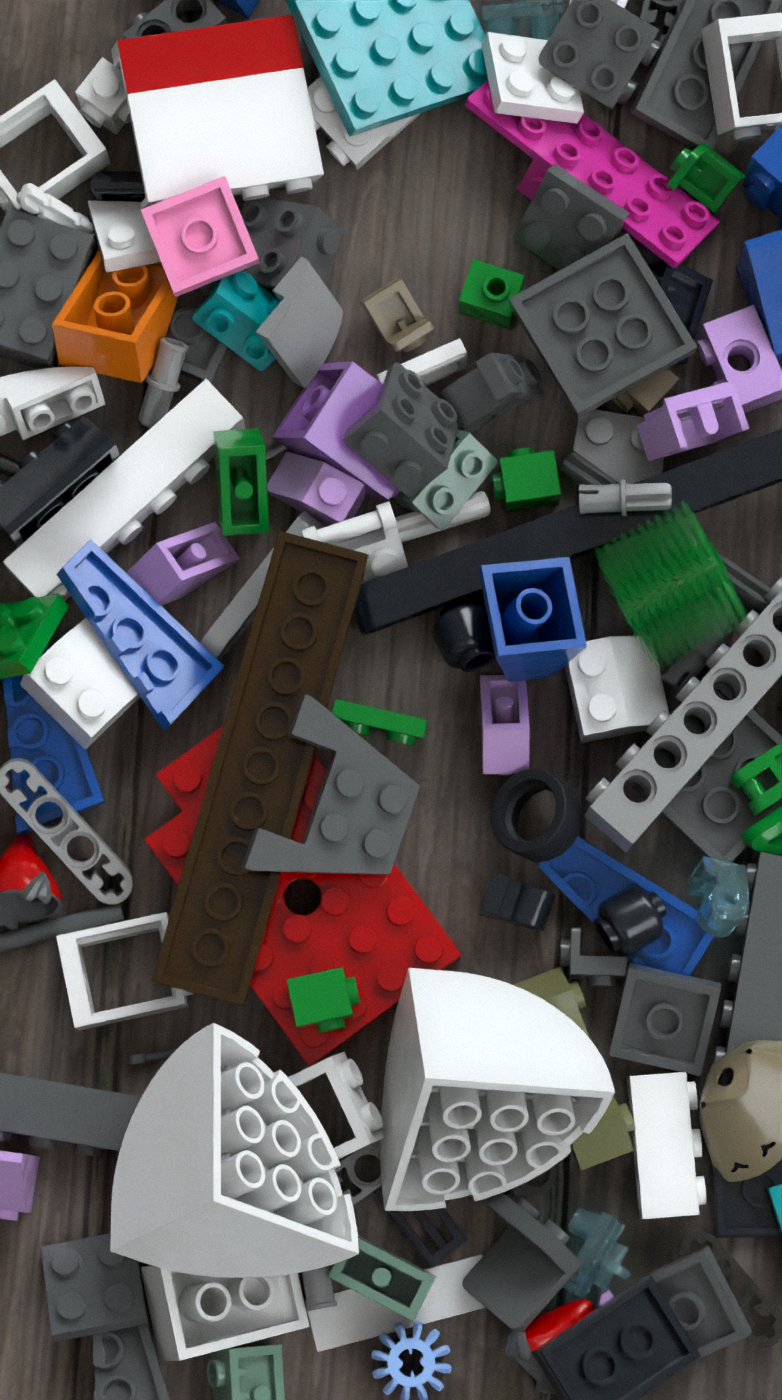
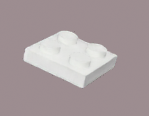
M487 32L481 46L495 113L576 124L579 122L584 113L579 89L539 64V55L548 40Z

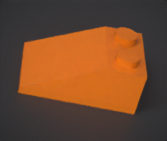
M99 250L52 323L59 365L67 367H93L98 374L142 383L156 360L160 339L166 337L179 297H175L162 263L158 262L106 273Z

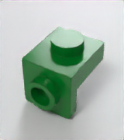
M702 142L692 152L685 148L674 160L669 169L675 174L667 183V186L673 191L678 186H681L709 210L716 213L745 175L705 142Z

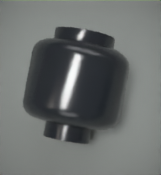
M462 601L451 603L440 612L441 617L438 618L433 626L432 635L444 661L449 667L462 669L463 672H473L487 666L494 659L495 654L486 610L480 605L465 604Z
M631 885L600 903L598 908L599 917L594 920V924L600 938L611 952L619 950L625 955H633L662 937L664 932L662 918L667 916V911L663 902L654 891L647 894L640 887Z

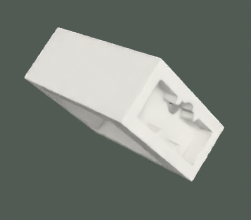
M782 13L718 19L702 28L701 32L717 135L734 134L735 141H744L761 137V131L775 129L776 131L782 125V113L740 118L729 44L775 39L782 79Z
M54 79L0 116V148L52 113L83 155L81 159L39 187L43 193H48L56 199H60L92 177L96 172L108 166L110 160L105 146ZM0 170V207L6 213L9 207L31 214L17 203L16 196L18 193Z
M167 912L56 936L74 1028L80 1031L188 1007L186 996L194 993L171 987L173 996L97 1013L94 1011L82 947L154 931L160 932L161 942H163L170 918Z
M345 1052L328 1057L288 1077L297 1088L325 1073L327 1074L356 1137L334 1148L338 1159L384 1138L381 1132L383 1127L382 1117L377 1107L372 1102L368 1103L360 1086L363 1084L362 1074L357 1064L352 1059H348Z

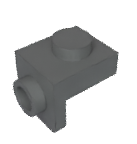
M571 928L569 939H560V967H568V979H588V987L614 988L616 987V980L625 979L627 976V957L581 956V929Z

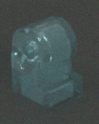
M703 856L687 880L688 895L700 897L701 906L696 914L700 927L709 935L724 938L733 932L749 909L747 868L745 865Z

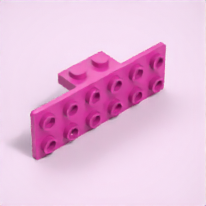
M488 80L473 92L465 102V106L533 159L517 190L532 200L547 170L555 163L629 212L630 214L622 229L673 268L678 267L720 223L718 217L679 187L674 191L667 186V183L670 181L668 177L654 169L633 150L627 148L585 114L582 115L576 124L495 113Z

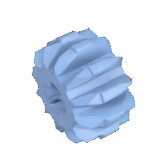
M415 1321L413 1337H406L405 1327L402 1322L396 1323L395 1331L400 1339L395 1343L386 1333H382L379 1336L380 1341L391 1349L390 1352L372 1351V1359L387 1361L388 1366L374 1370L373 1377L380 1379L389 1374L392 1376V1379L383 1388V1392L386 1395L391 1394L399 1383L403 1385L400 1400H409L410 1387L417 1388L420 1400H428V1394L423 1384L428 1381L434 1389L438 1391L443 1389L444 1385L441 1380L432 1374L434 1371L444 1374L451 1372V1365L435 1362L436 1357L450 1353V1348L448 1345H441L432 1350L430 1345L440 1335L437 1329L430 1331L425 1340L420 1339L422 1331L421 1321ZM412 1348L417 1349L423 1354L420 1358V1363L424 1368L415 1375L412 1369L411 1374L407 1375L400 1370L403 1360L399 1355L406 1349L409 1350V1354H412Z

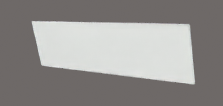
M482 1254L424 1269L437 1277L414 1321L352 1289L334 1293L337 1306L307 1311L317 1352L377 1337L382 1333L396 1332L395 1324L402 1322L405 1329L413 1327L415 1321H421L422 1324L486 1308L462 1286L464 1277L483 1257Z

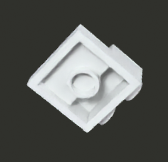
M320 76L307 88L315 130L320 129L331 141L326 148L343 167L350 162L356 170L362 167L421 114L419 113L349 137L322 77Z

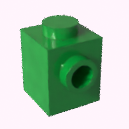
M473 259L459 299L458 313L510 329L513 317L516 315L509 305V298L524 291L525 275Z
M533 448L511 450L507 452V457L500 458L499 472L491 473L495 500H504L505 512L559 505L561 490L554 450L534 453Z
M343 967L287 979L294 1018L298 1029L316 1025L318 1033H324L345 1028L344 1019L354 1017L351 1006L360 1005L355 976L345 978Z

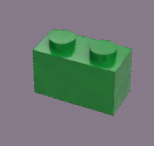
M259 428L213 431L217 518L223 536L269 533L265 443Z

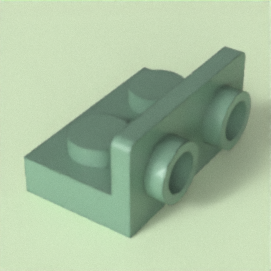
M457 429L448 469L411 498L402 491L392 498L400 506L421 513L435 528L443 530L495 468L497 459L469 432Z
M282 1344L227 1348L211 1352V1359L207 1365V1378L209 1385L213 1388V1399L285 1400Z

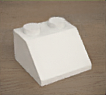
M609 636L586 641L587 647L565 665L581 744L646 731L663 710L669 714L659 665L656 659L654 662L651 654L649 657L642 641L643 650L639 636H636V639L635 636Z

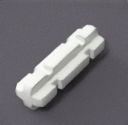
M32 183L23 185L22 190L16 196V201L20 204L21 208L31 214H37V217L89 234L94 230L93 223L86 216L79 212H74L73 208L50 194L43 193L42 189Z

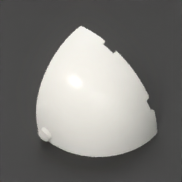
M408 968L391 1030L383 1084L381 1110L383 1127L381 1132L384 1138L380 1141V1161L384 1210L419 1211L446 1208L445 1200L473 1195L474 1201L483 1200L530 1181L571 1153L570 1144L583 1132L587 1134L592 1132L606 1112L615 1093L606 1063L584 1031L553 1005L512 984L471 973Z
M212 1023L195 1033L166 1060L142 1095L124 1135L115 1168L111 1202L110 1251L175 1272L228 1278L270 1277L300 1273L339 1263L358 1255V1232L353 1203L350 1194H342L335 1169L341 1165L327 1133L308 1102L291 1080L281 1070L273 1072L258 1058L260 1050L234 1032L216 1023Z

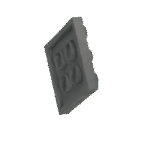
M628 233L509 298L511 309L577 418L697 351V345Z
M714 683V692L720 699L727 701L734 699V691L726 683ZM753 709L660 813L721 872L747 847L741 840L742 833L782 806L781 799L755 816L747 805L751 801L741 787L737 789L729 778L735 772L782 742V736ZM694 715L684 717V725L689 732L693 734L705 733V725L699 717ZM666 749L654 750V759L659 766L663 768L675 767V758L670 751ZM768 770L757 776L766 791L777 784ZM629 783L646 799L645 791L639 784Z

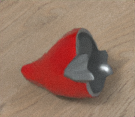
M26 834L16 837L0 858V927L3 926L8 930L18 929V923H32L48 919L56 915L62 906V894L59 885L38 856L32 837Z
M577 1299L542 1312L536 1316L524 1331H513L508 1336L505 1350L506 1356H513L537 1381L536 1391L542 1393L550 1392L554 1396L558 1395L532 1354V1351L593 1311V1303L590 1300Z

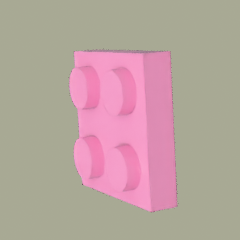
M225 176L140 210L175 297L260 263Z

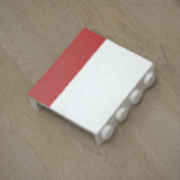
M292 14L117 40L111 49L114 68L121 67L146 196L141 202L142 209L223 176L226 177L233 195L242 194L243 200L249 201L269 196L270 189L286 187L288 194L313 189L312 183L324 175L296 26Z

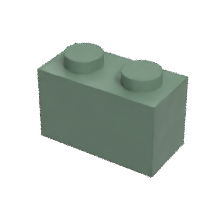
M358 1235L359 1254L335 1263L328 1277L414 1321L437 1276Z

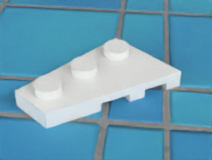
M88 201L89 214L106 273L161 262L140 211L142 209L141 202Z

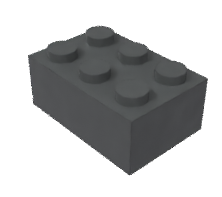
M8 207L0 228V357L36 369L57 367L58 356L52 323L99 251L94 235Z

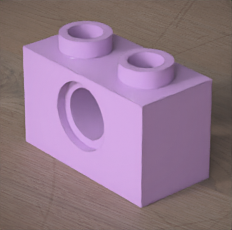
M754 305L703 324L699 336L701 340L696 341V345L705 366L712 365L718 380L713 382V385L734 380L744 413L782 399V370ZM733 355H742L749 360L751 368L747 371H736L729 365L728 358Z

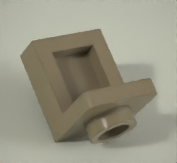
M399 277L360 300L386 347L396 352L401 349L403 352H409L419 347L427 340L425 334L434 329L431 321L422 315L405 283Z

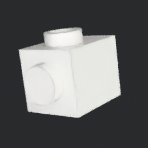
M102 57L75 93L80 106V114L94 126L101 128L103 125L117 135L125 123L131 122L122 72L119 68H114L112 63Z

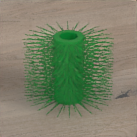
M688 509L684 511L687 518H684L683 514L681 516L678 511L676 515L679 520L677 526L673 518L671 520L667 513V519L671 526L667 530L666 528H661L662 532L660 535L653 523L655 528L654 531L652 530L653 538L650 535L648 537L642 525L644 536L640 540L636 532L640 541L639 544L637 543L636 548L633 544L631 546L625 535L629 543L628 551L625 548L627 556L626 554L624 556L617 541L620 559L617 555L615 557L609 546L613 554L612 558L610 555L609 557L606 555L611 564L609 567L600 552L603 558L602 566L608 574L607 578L611 584L608 581L607 583L614 590V596L620 606L618 608L622 610L627 619V624L629 622L633 628L635 639V631H637L643 650L642 641L649 657L651 654L654 662L653 655L655 653L658 658L656 648L658 650L660 648L668 664L664 655L665 647L670 653L666 642L667 644L669 642L677 657L674 645L676 642L677 645L679 643L681 646L680 642L683 633L688 643L692 640V633L694 635L696 633L702 645L700 640L701 632L704 635L702 627L703 629L705 627L712 640L708 627L711 625L715 632L713 625H718L719 623L721 626L723 624L727 632L724 625L728 621L726 616H729L731 622L732 620L736 621V615L739 612L743 622H745L746 615L743 612L742 601L735 592L736 588L731 583V577L725 563L717 552L716 547L709 540L708 533L707 540L703 528L701 530L696 517L694 519L691 511L689 512Z

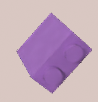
M353 361L323 363L306 389L303 388L272 438L298 455L325 462L365 484V496L371 500H389L390 497H395L401 491L343 441L346 430L378 405L383 384Z

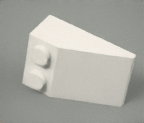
M87 618L83 619L39 658L31 674L24 675L20 683L85 750L140 698V695Z
M152 1265L140 1267L160 1361H181L310 1327L298 1273L270 1277L228 1278L180 1273Z

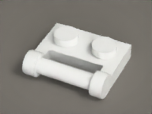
M389 501L376 505L375 511L316 530L315 526L301 530L305 538L333 544L382 528V530L336 545L369 554L362 584L408 567L397 522Z

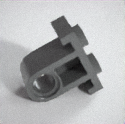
M491 352L476 361L477 368L450 384L440 393L441 399L449 402L457 414V429L469 432L470 434L484 428L524 402L531 404L544 396L538 384L541 382L540 373L531 360L525 359L524 356Z

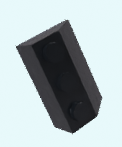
M85 416L76 423L74 420H70L62 425L54 434L53 439L55 441L42 452L37 449L27 455L18 466L20 471L8 481L5 479L0 480V531L16 549L120 456L116 444Z

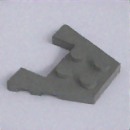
M302 695L287 736L332 753L302 842L298 843L264 829L255 828L241 869L245 871L388 875L391 873L420 785L317 700L309 695Z

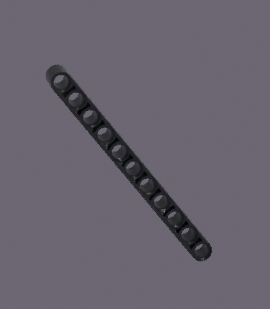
M782 429L633 484H670L672 489V505L666 511L668 514L670 512L674 522L676 515L673 510L675 511V506L679 512H682L684 518L687 517L681 504L683 501L685 505L687 503L691 513L693 511L694 514L708 510L782 482ZM579 504L365 582L361 585L354 610L361 635L383 630L445 607L451 603L483 593L478 569L481 565L569 557L572 560L594 552L598 548L602 549L604 546H608V544L609 546L613 545L616 541L621 542L624 540L623 536L625 537V535L629 539L633 537L630 533L632 530L635 535L636 532L640 535L642 525L646 532L647 530L649 531L647 526L649 527L651 524L653 526V523L658 528L659 525L655 520L657 517L659 520L661 518L663 524L665 521L667 525L665 510L627 511V516H622V512L580 514Z

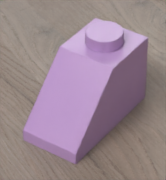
M286 451L267 484V494L302 513L307 511L324 525L330 526L354 517L365 498V484L325 462Z
M213 522L156 543L127 573L162 606L184 597L235 564L240 558L227 538L223 536L217 523Z
M480 675L483 774L508 776L529 769L530 727L526 680L508 682L505 675Z

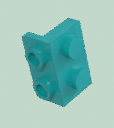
M243 271L215 281L209 297L195 310L192 320L260 371L265 370L276 359L256 331L278 306L280 300L257 284L250 274Z

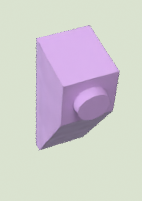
M0 1150V1219L18 1221L19 1212L31 1213L39 1156Z

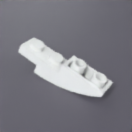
M72 366L44 368L0 377V436L17 429L21 438L25 440L106 405L94 368Z

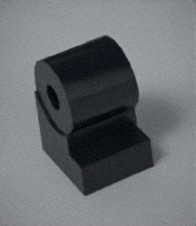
M492 871L479 915L532 930L544 931L555 895Z

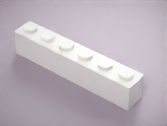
M205 379L3 561L4 565L32 597L38 598L59 594L66 601L71 595L56 575L59 570L90 539L106 554L119 542L123 545L131 542L143 529V526L140 524L153 512L157 515L164 512L175 501L177 496L174 493L187 481L190 484H194L209 470L210 465L208 462L214 457L213 431L245 429L243 417Z

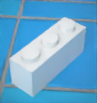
M686 1072L629 1076L627 1078L629 1109L636 1128L631 1132L639 1219L700 1215L699 1205H706L707 1198L704 1176H696L694 1158L702 1157L700 1129L691 1128L690 1110L698 1109L695 1081L687 1082Z

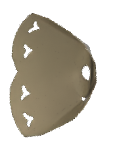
M755 1040L739 1045L712 1065L703 1086L699 1101V1122L714 1167L728 1182L743 1181L759 1176L771 1169L782 1159V1041ZM751 1049V1054H747L746 1050ZM732 1069L734 1077L731 1084L720 1086L718 1083L720 1075L724 1070ZM702 1102H705V1103H706V1107H705V1108H702V1106H701V1103H702ZM775 1142V1145L769 1148L766 1156L763 1157L761 1145ZM735 1162L749 1165L748 1168H738L735 1172H731Z

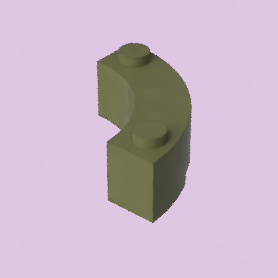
M561 967L513 984L559 1009L589 1037L579 1009L586 1007L583 994L577 981L570 983L567 981ZM614 1096L606 1112L590 1134L583 1132L570 1144L571 1151L581 1171L634 1151L628 1133L636 1129L627 1104L618 1105Z

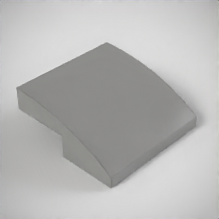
M301 256L272 290L280 300V303L257 329L256 333L291 380L306 389L320 370L333 347L341 326L344 311L309 261Z

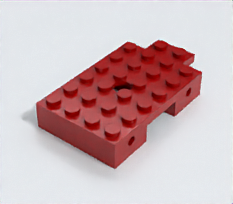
M223 726L156 773L157 778L182 812L145 838V840L178 886ZM315 755L291 840L298 843L302 842L326 773L325 768ZM395 863L391 873L388 875L282 872L251 987L310 1067L329 1057L397 1007L408 968L446 971L461 959L462 954ZM298 879L313 881L321 891L319 907L308 915L295 914L285 904L284 895L287 887ZM343 967L345 978L355 976L360 1005L351 1006L354 1017L344 1019L345 1028L318 1033L316 1025L301 1029L296 1027L287 979Z

